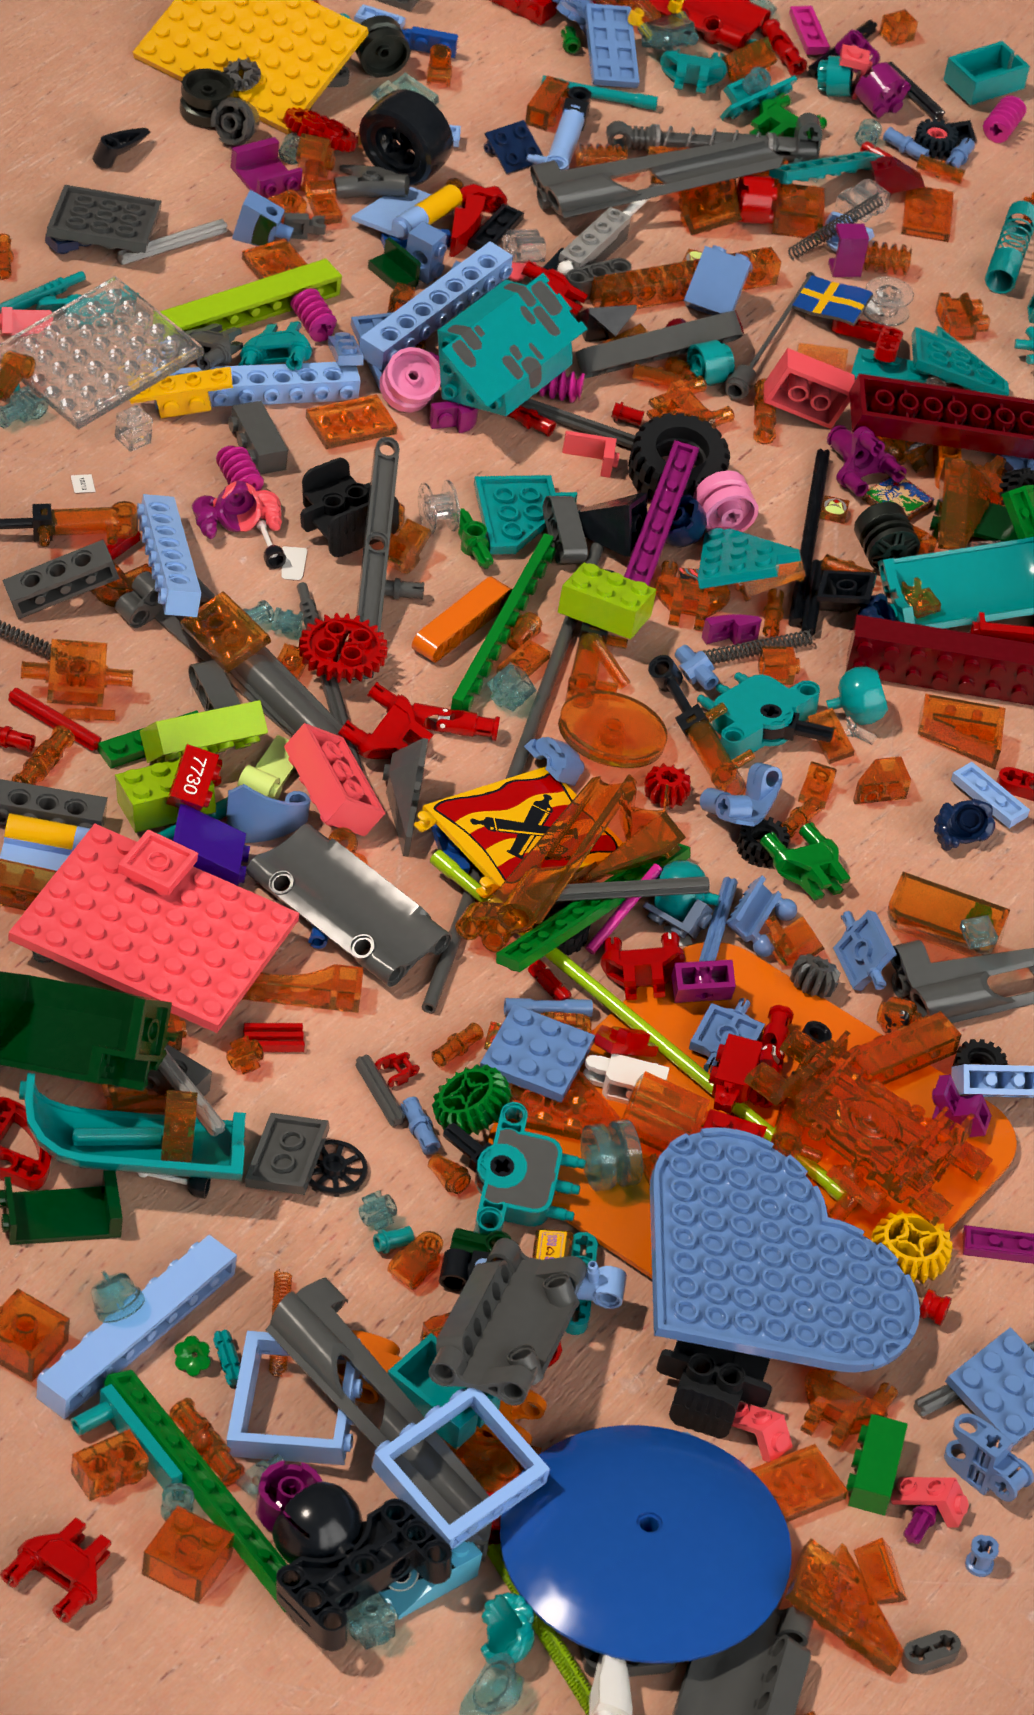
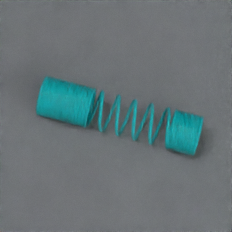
M1014 202L1007 212L1002 231L985 275V284L995 293L1006 294L1015 287L1023 264V258L1034 231V205L1030 202ZM1024 214L1030 218L1032 223L1020 218L1013 219L1012 215ZM1015 220L1024 221L1027 224H1020ZM1009 235L1016 240H1025L1026 244L1022 245L1018 241L1007 240L1005 236ZM1007 242L1011 246L1022 247L1023 251L1019 252L1015 248L1004 247L1002 243Z

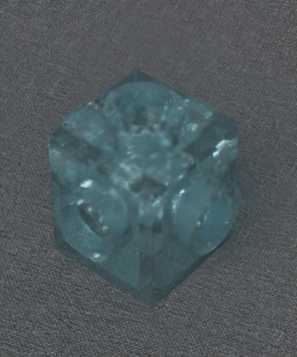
M511 662L487 683L492 692L490 697L499 707L505 706L511 711L521 706L524 701L537 691L527 673Z
M378 1592L346 1613L347 1627L354 1640L359 1639L366 1650L376 1645H383L395 1637V1622L398 1620L396 1611L390 1603L386 1604Z

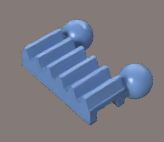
M763 875L755 879L748 886L749 889L744 892V896L739 900L740 903L734 908L735 911L730 914L731 918L725 923L744 942L752 941L753 949L757 955L768 957L775 951L776 943L771 936L767 934L761 935L759 931L774 907L775 914L780 920L790 921L797 914V905L790 899H783L779 891L772 894L763 885L766 880Z

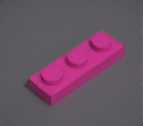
M790 6L789 15L806 55H819L828 52L830 46L813 6Z

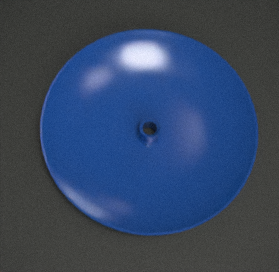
M619 1425L597 1428L570 1436L538 1455L550 1468L546 1483L501 1515L500 1545L504 1564L513 1585L520 1596L525 1598L527 1605H530L533 1608V1612L559 1634L576 1644L613 1658L643 1663H677L692 1661L722 1652L746 1639L770 1617L780 1602L789 1580L791 1568L789 1530L784 1515L769 1489L755 1473L730 1453L696 1436L676 1430L644 1425Z

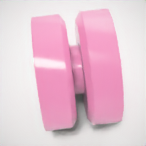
M415 347L401 349L395 353L380 377V391L384 400L400 412L412 413L422 410L430 403L441 384L438 361L431 353Z
M727 470L716 472L706 477L694 492L693 498L697 499L706 513V529L708 532L715 528H722L723 530L731 528L744 532L754 523L758 516V504L744 476L738 472Z

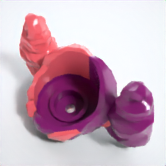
M234 481L226 486L218 495V498L203 495L196 498L192 504L196 524L201 529L202 534L209 539H213L216 536L217 520L224 528L232 532L250 531L259 522L260 518L266 521V524L269 525L272 531L280 530L282 523L279 497L267 490L256 491L252 485L243 481Z

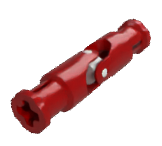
M420 703L411 705L416 722L427 730L450 732L469 737L480 735L491 737L493 741L497 739L500 721L498 716L493 719L478 716L474 712L450 710ZM438 715L439 718L437 722H434L428 717Z
M774 1005L768 1013L769 1024L764 1028L760 1061L754 1077L755 1084L749 1095L750 1101L756 1106L765 1108L774 1104L776 1097L774 1090L780 1081L782 1065L790 1037L788 1028L794 1017L793 1011L786 1006Z

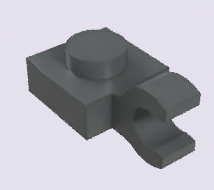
M284 213L283 224L294 228L291 239H307L308 233L324 235L326 231V224H324L325 216L317 215L309 219L308 213Z

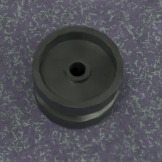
M385 15L373 16L364 20L361 25L368 28L369 34L355 51L363 69L369 75L375 77H388L399 72L408 62L411 51L399 23L392 17Z
M209 68L196 69L187 73L181 85V116L195 126L212 127L211 116L213 110L224 99L234 97L235 86L233 80L227 74Z

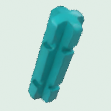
M228 1330L217 1331L214 1333L213 1341L216 1349L219 1350L217 1351L223 1372L226 1373L227 1384L235 1386L238 1381L240 1361L235 1346L231 1342L233 1339Z

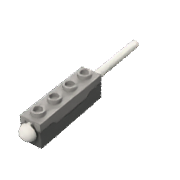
M657 178L648 188L663 185L664 183ZM649 199L632 202L622 212L609 207L559 253L557 271L567 278L569 270L605 261L627 240L631 216Z

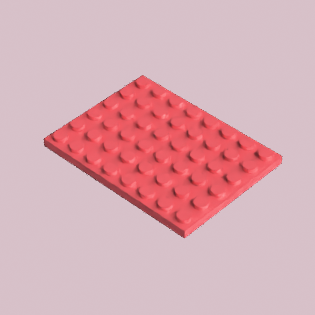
M94 823L9 931L8 940L128 994L172 1002L170 1013L218 1033L299 920V913L196 867H192L170 895L166 896L118 873V864L137 842Z

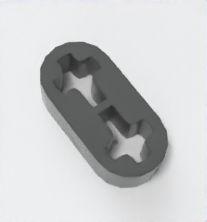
M941 1630L912 1640L904 1647L901 1657L902 1665L911 1673L921 1674L950 1664L958 1657L961 1648L960 1638L952 1631ZM940 1643H942L945 1647L939 1648Z

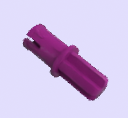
M919 1505L912 1510V1518L903 1533L906 1542L909 1544H919L928 1528L932 1527L936 1522L935 1516L939 1510L937 1505Z

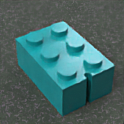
M999 41L948 57L943 80L969 105H974L1024 89L1030 65L1019 55H1014L1015 52L1007 44Z
M432 1333L388 1370L389 1376L423 1417L433 1407L437 1405L442 1407L448 1403L451 1396L459 1389H468V1387L440 1386L431 1380L429 1368L437 1355V1337ZM482 1391L499 1410L501 1400ZM469 1407L437 1429L436 1432L457 1450L476 1432V1426L481 1428L485 1423Z

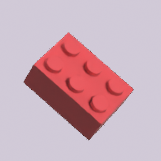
M787 348L764 382V403L832 429L850 403L849 391L855 382V375Z

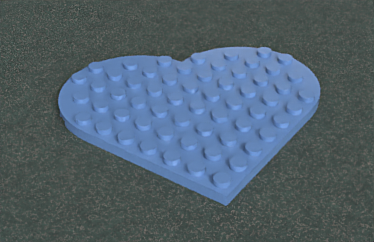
M703 1128L700 1133L691 1135L685 1133L670 1142L669 1146L660 1154L650 1179L654 1336L840 1372L875 1370L893 1362L906 1350L916 1333L920 1318L919 1299L910 1275L903 1273L897 1264L899 1259L881 1242L878 1245L863 1236L865 1231L828 1217L825 1201L819 1187L813 1186L806 1176L808 1171L792 1155L786 1157L772 1148L774 1143L760 1136L737 1129Z

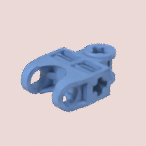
M962 1414L955 1419L953 1433L958 1439L947 1444L944 1453L945 1461L978 1492L984 1495L991 1489L1001 1500L1011 1502L1017 1497L1018 1491L1021 1488L1028 1487L1034 1482V1474L1030 1466L1011 1453L1014 1442L994 1426L974 1414ZM969 1423L974 1426L976 1431L968 1433L960 1427V1424ZM954 1449L961 1450L966 1454L965 1459L954 1457L951 1451Z

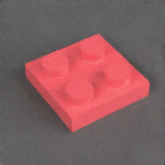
M148 829L118 864V873L169 896L198 861V852Z

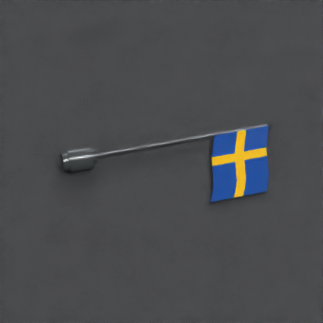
M808 272L806 280L750 365L737 366L726 381L727 395L734 400H740L749 394L757 381V374L753 368L792 308L813 316L838 320L854 326L872 299L873 292L856 286L831 282L816 277L813 272Z

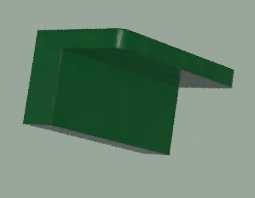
M391 237L385 240L384 254L368 261V269L399 295L417 287L419 284L420 261Z

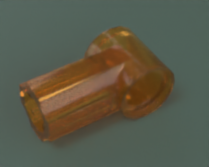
M7 351L3 355L0 370V400L6 401L23 378L29 379L33 375L35 359L32 356Z

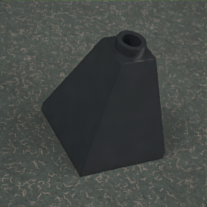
M638 493L580 509L578 513L584 536L621 555L632 556L647 516V493Z

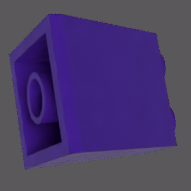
M180 804L173 841L198 852V861L193 867L237 886L239 883H245L247 866H242V862L248 863L250 846L245 845L246 833L188 805Z

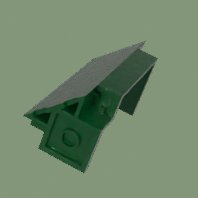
M0 971V1065L85 1082L143 1091L148 1084V1073L150 1070H157L167 1055L164 1048L169 1041L175 1042L180 1035L179 1033L167 1031L172 1002L26 974Z

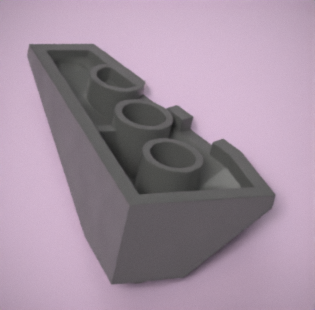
M422 738L392 753L391 764H385L382 780L388 781L386 794L402 854L406 857H409L428 746V739Z

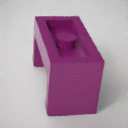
M836 224V232L839 238L836 257L829 258L828 261L832 277H861L869 243L865 224Z

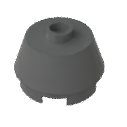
M235 97L226 98L221 101L217 108L213 110L211 116V126L215 127L218 135L221 137L218 139L225 144L234 146L243 145L248 142L258 130L260 124L257 109L251 103Z

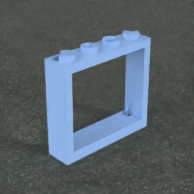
M247 1331L227 1434L230 1457L344 1465L346 1453L350 1452L351 1448H353V1434H350L351 1425L355 1424L340 1408L338 1409L333 1439L247 1433L262 1354L290 1356L268 1332ZM340 1355L338 1360H345V1358ZM346 1362L342 1389L355 1404V1399L361 1398L362 1379H359L360 1374Z
M464 1388L459 1389L444 1406L440 1407L437 1405L427 1412L424 1417L425 1419L418 1424L410 1423L395 1440L392 1442L386 1440L381 1443L374 1451L375 1455L371 1467L395 1496L408 1503L450 1545L452 1550L543 1486L547 1481L550 1471L545 1462L482 1391L474 1388H468L467 1390ZM471 1407L526 1471L449 1525L394 1462V1459Z

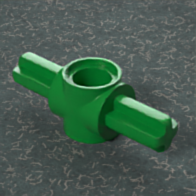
M461 508L454 514V518L459 526L458 535L461 539V551L468 556H474L479 566H482L483 569H488L490 565H493L494 560L488 550L487 527L479 521H473L469 512Z

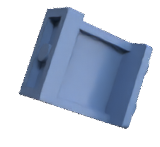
M713 245L712 248L705 246L684 298L686 307L712 316L735 311L734 309L748 273L752 272L753 269L749 258L739 253H736L735 256L727 254L724 248Z

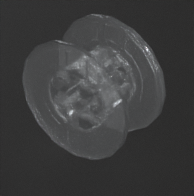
M888 276L877 277L868 282L866 290L873 292V297L863 311L864 316L871 322L886 326H898L905 323L909 319L910 313L907 306L913 301L914 293L912 288L906 282Z
M444 480L441 494L433 495L427 483H422L418 491V508L425 532L428 535L434 534L437 520H445L451 531H457L460 522V507L453 483L450 480Z

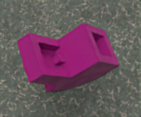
M452 401L431 403L429 424L431 429L456 427L459 433L467 432L476 425L479 409Z
M940 1075L936 1088L932 1091V1099L936 1105L932 1116L934 1123L944 1132L958 1137L985 1136L992 1115L983 1095L960 1096L951 1075Z

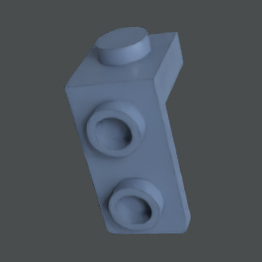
M699 899L696 900L683 923L647 902L643 905L649 912L647 915L649 919L659 925H662L663 922L672 926L670 930L677 933L683 939L687 935L696 939L700 931L706 929L712 919L711 913L713 910Z

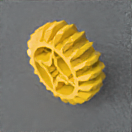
M899 1209L896 1215L889 1212L885 1218L880 1219L875 1229H873L871 1241L877 1245L880 1242L884 1244L899 1259L897 1262L898 1266L905 1275H910L913 1282L918 1280L921 1284H924L927 1279L934 1281L938 1275L943 1274L952 1257L953 1242L950 1241V1233L944 1231V1224H936L935 1216L931 1218L925 1217L924 1211L920 1215L915 1214L912 1209L906 1214L901 1209Z

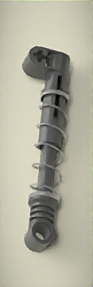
M804 113L797 119L794 137L777 136L776 133L769 132L766 135H761L760 132L757 135L741 134L738 130L735 133L717 132L716 128L713 130L712 135L695 134L694 127L691 128L690 134L673 132L672 125L669 126L668 132H663L659 124H652L649 127H645L644 130L643 126H640L639 129L637 126H634L632 129V126L622 121L610 123L606 129L608 146L614 152L621 153L630 149V147H632V150H636V147H638V150H642L643 147L644 151H648L649 154L653 155L662 153L664 148L677 151V149L683 150L760 137L774 153L784 157L783 161L803 162L819 158L822 128L815 114ZM808 130L810 131L811 139L807 137L806 131ZM616 135H623L620 139L614 138Z

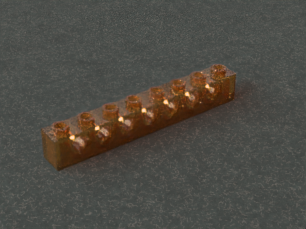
M772 247L737 252L747 256L753 265L752 272L748 273L742 291L777 285L781 260ZM700 259L594 277L590 302L594 308L637 305V309L684 301Z

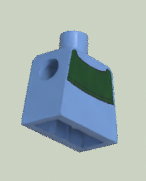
M250 190L242 205L232 239L268 249L271 248L276 237L289 242L294 228L281 223L285 212L282 207Z

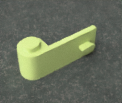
M277 735L255 767L250 765L245 767L240 775L237 787L245 784L251 789L277 800L282 792V786L295 769L290 763L289 755L284 748L289 739Z

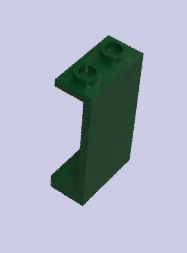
M949 491L945 492L943 501L939 499L937 501L934 514L938 516L933 515L929 529L934 531L931 542L937 543L941 528L996 543L1018 540L1005 506Z
M103 1171L101 1187L12 1192L11 1177H4V1190H0V1209L5 1208V1214H1L2 1232L8 1233L9 1245L121 1238L123 1216L116 1171Z

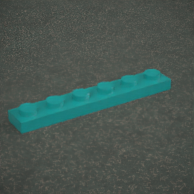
M862 151L781 165L780 168L769 170V176L778 179V183L792 184L794 180L809 181L811 177L823 179L825 175L840 176L841 172L856 173L857 169L872 170L870 161H875L883 155Z

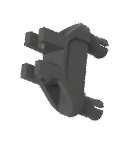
M214 323L201 329L182 332L174 336L170 344L158 349V358L162 362L166 361V363L176 357L196 359L199 368L202 370H209L216 365L225 366L232 362L231 356L243 348V342L234 341L236 336L242 334L241 328L232 327L222 331V325Z

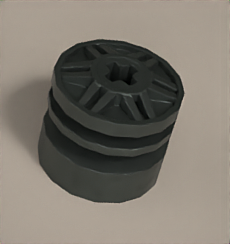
M888 501L874 504L864 510L855 521V534L871 567L879 571L878 561L918 554L920 548L919 539L903 507L899 504Z

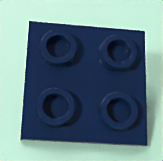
M524 120L484 133L487 138V142L484 144L485 152L496 154L506 174L536 165L527 161L528 154L543 156Z

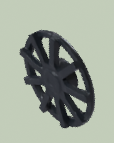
M325 1140L321 1151L323 1160L318 1159L316 1164L320 1168L314 1169L312 1174H323V1176L317 1182L311 1178L309 1185L312 1187V1190L334 1194V1197H339V1194L348 1193L353 1190L357 1191L365 1181L368 1173V1164L364 1155L355 1146L347 1142ZM324 1145H338L337 1152L328 1154ZM344 1147L355 1152V1155L347 1159L341 1154ZM361 1160L363 1168H348L347 1166ZM346 1174L361 1176L354 1182ZM338 1178L342 1179L348 1186L339 1188ZM328 1179H332L333 1188L323 1186V1184Z

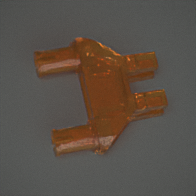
M702 376L686 381L681 379L671 381L667 393L649 399V405L653 409L648 410L646 414L650 419L656 416L661 418L663 414L671 413V415L684 413V416L689 417L694 415L698 417V420H706L711 423L713 429L722 424L733 422L735 418L734 412L729 406L711 411L697 399L694 394L704 392L707 389L706 381L702 379Z
M669 560L664 561L661 565L660 576L655 580L654 588L657 589L656 595L670 611L668 625L679 626L680 615L686 614L696 616L694 630L703 631L705 618L722 610L730 601L731 592L728 585L700 589L698 581L676 578L678 570L676 562L672 561L671 568H669Z
M817 1368L809 1371L805 1377V1391L810 1408L804 1416L806 1421L803 1423L801 1431L812 1436L822 1421L829 1423L834 1427L831 1430L832 1436L827 1445L839 1451L849 1435L858 1434L862 1424L868 1426L871 1414L888 1418L887 1409L898 1395V1391L893 1385L887 1392L886 1389L889 1383H881L873 1398L869 1399L834 1380L833 1378L838 1371Z

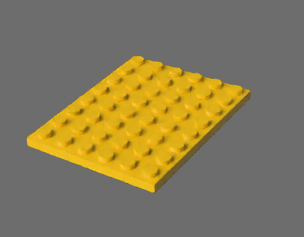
M174 0L132 53L135 59L181 82L187 73L196 69L209 68L223 72V67H227L229 61H237L238 57L241 60L249 58L252 62L256 61L261 71L259 82L253 88L246 91L234 90V97L251 103L257 109L261 122L290 135L291 129L285 127L286 124H283L286 110L288 108L292 109V107L309 110L369 32L367 27L311 0ZM242 69L239 70V76H241V79H243L244 71Z

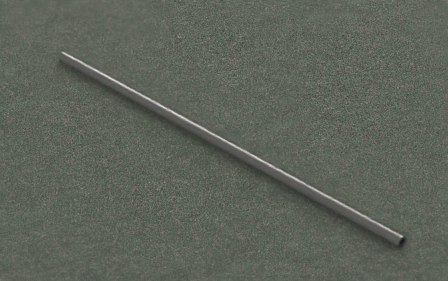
M593 543L585 563L598 566L604 547L598 543ZM565 615L505 779L520 775L523 772L530 753L524 746L536 737L575 630L577 619ZM473 865L470 876L479 883L484 875ZM465 890L449 930L452 936L451 942L440 955L422 1004V1010L429 1014L436 1011L476 901Z

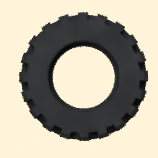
M667 413L663 414L661 418L656 416L650 419L649 422L644 423L635 435L628 462V473L630 479L633 480L632 484L637 491L641 490V493H647V500H653L666 465V461L662 457L669 456L674 440L699 447L694 463L696 467H693L683 495L694 497L697 486L706 477L716 472L728 470L730 451L725 438H721L722 434L717 428L713 429L711 423L706 420H698V417L694 415L689 417L684 416V413H676V415Z

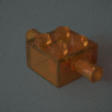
M52 639L50 661H47V663L22 661L21 679L46 680L45 683H48L47 703L102 707L104 689L107 688V685L132 687L133 669L108 668V665H106L107 643Z

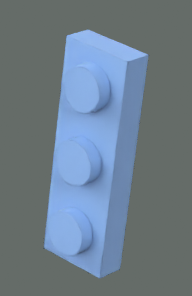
M973 762L953 772L951 781L973 799L989 803L993 808L992 815L1006 827L1011 828L1028 817L1030 809Z

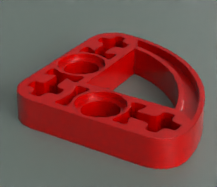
M0 1097V1112L4 1110L0 1116V1143L13 1122H15L29 1134L38 1152V1160L0 1146V1160H6L12 1164L8 1168L0 1167V1180L4 1181V1177H11V1184L26 1190L40 1189L48 1178L52 1156L39 1147L27 1125L25 1106L10 1098Z

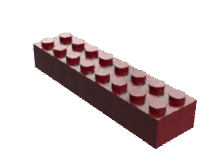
M858 374L849 391L852 433L857 428L865 426L878 437L1034 459V400L866 374Z
M856 614L847 652L846 671L854 667H870L878 671L880 681L1034 706L1033 643Z

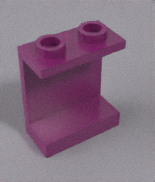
M275 137L232 148L230 167L249 190L256 192L266 199L301 190L303 170L301 167L288 170L278 159L279 141Z

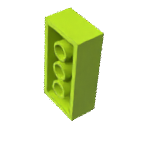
M260 700L156 721L140 730L147 763L156 761L157 763H163L179 759L187 744L209 750V752L215 754L225 752L226 749L235 747V750L252 746L251 744L260 742V737L268 733Z

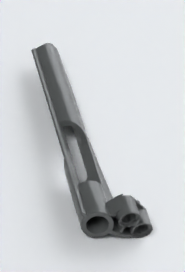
M754 137L562 171L556 161L553 160L531 165L530 172L533 184L537 187V199L542 210L553 208L558 215L568 218L781 167L784 157L774 153L763 139ZM650 170L664 184L641 190H633L616 183L612 179Z
M147 571L142 572L134 579L132 583L133 591L122 595L116 602V611L133 628H139L155 619L203 662L217 659L232 687L249 702L260 700L264 715L290 737L304 723L338 735L343 727L198 577L201 598L197 617L165 615L162 604L158 603L155 579H152L151 573ZM215 630H231L257 655H246L228 660L208 640L207 634Z
M921 940L893 946L897 953L891 959V964L896 970V973H893L891 978L893 991L898 998L906 996L911 998L915 1010L921 1019L926 1022L928 1028L1034 1004V991L1003 997L994 993L987 983L989 976L1027 968L1034 975V948L931 963Z
M328 1278L319 1279L301 1288L297 1293L294 1291L289 1292L275 1309L266 1331L376 1448L386 1440L390 1442L399 1437L400 1432L410 1423L418 1424L425 1419L337 1314L345 1302L348 1303V1299ZM340 1355L385 1401L380 1429L344 1393L337 1373V1360ZM436 1431L394 1459V1462L449 1525L490 1497ZM492 1522L465 1542H474L481 1546L489 1542Z

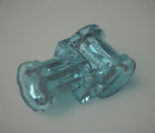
M30 386L21 388L16 394L10 396L9 404L5 406L0 405V427H9L12 422L18 419L25 423L31 419L41 418L48 410L49 404L47 400L35 395L34 390Z

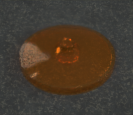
M594 690L578 693L564 703L558 720L560 733L570 747L582 756L606 766L617 768L647 766L660 758L667 742L666 726L655 711L639 700L616 692Z

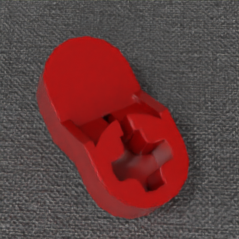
M471 184L460 189L463 198L460 205L462 208H465L467 194L486 196L484 212L489 214L496 212L502 204L506 205L507 196L497 186L485 188Z

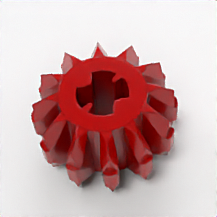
M664 763L660 767L653 766L652 770L645 777V796L650 798L651 804L659 803L661 808L664 805L669 806L671 809L675 805L682 806L685 800L688 799V796H690V776L685 774L684 768L676 769L674 764L671 767L666 766Z

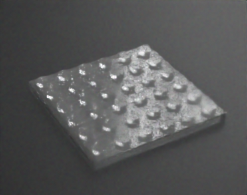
M116 276L0 343V364L78 430L205 354L202 345Z

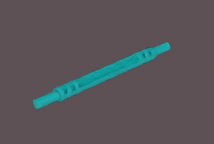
M80 271L66 278L59 277L0 303V310L2 307H12V310H24L38 304L44 297L56 296L66 292L68 287L86 280L85 273Z

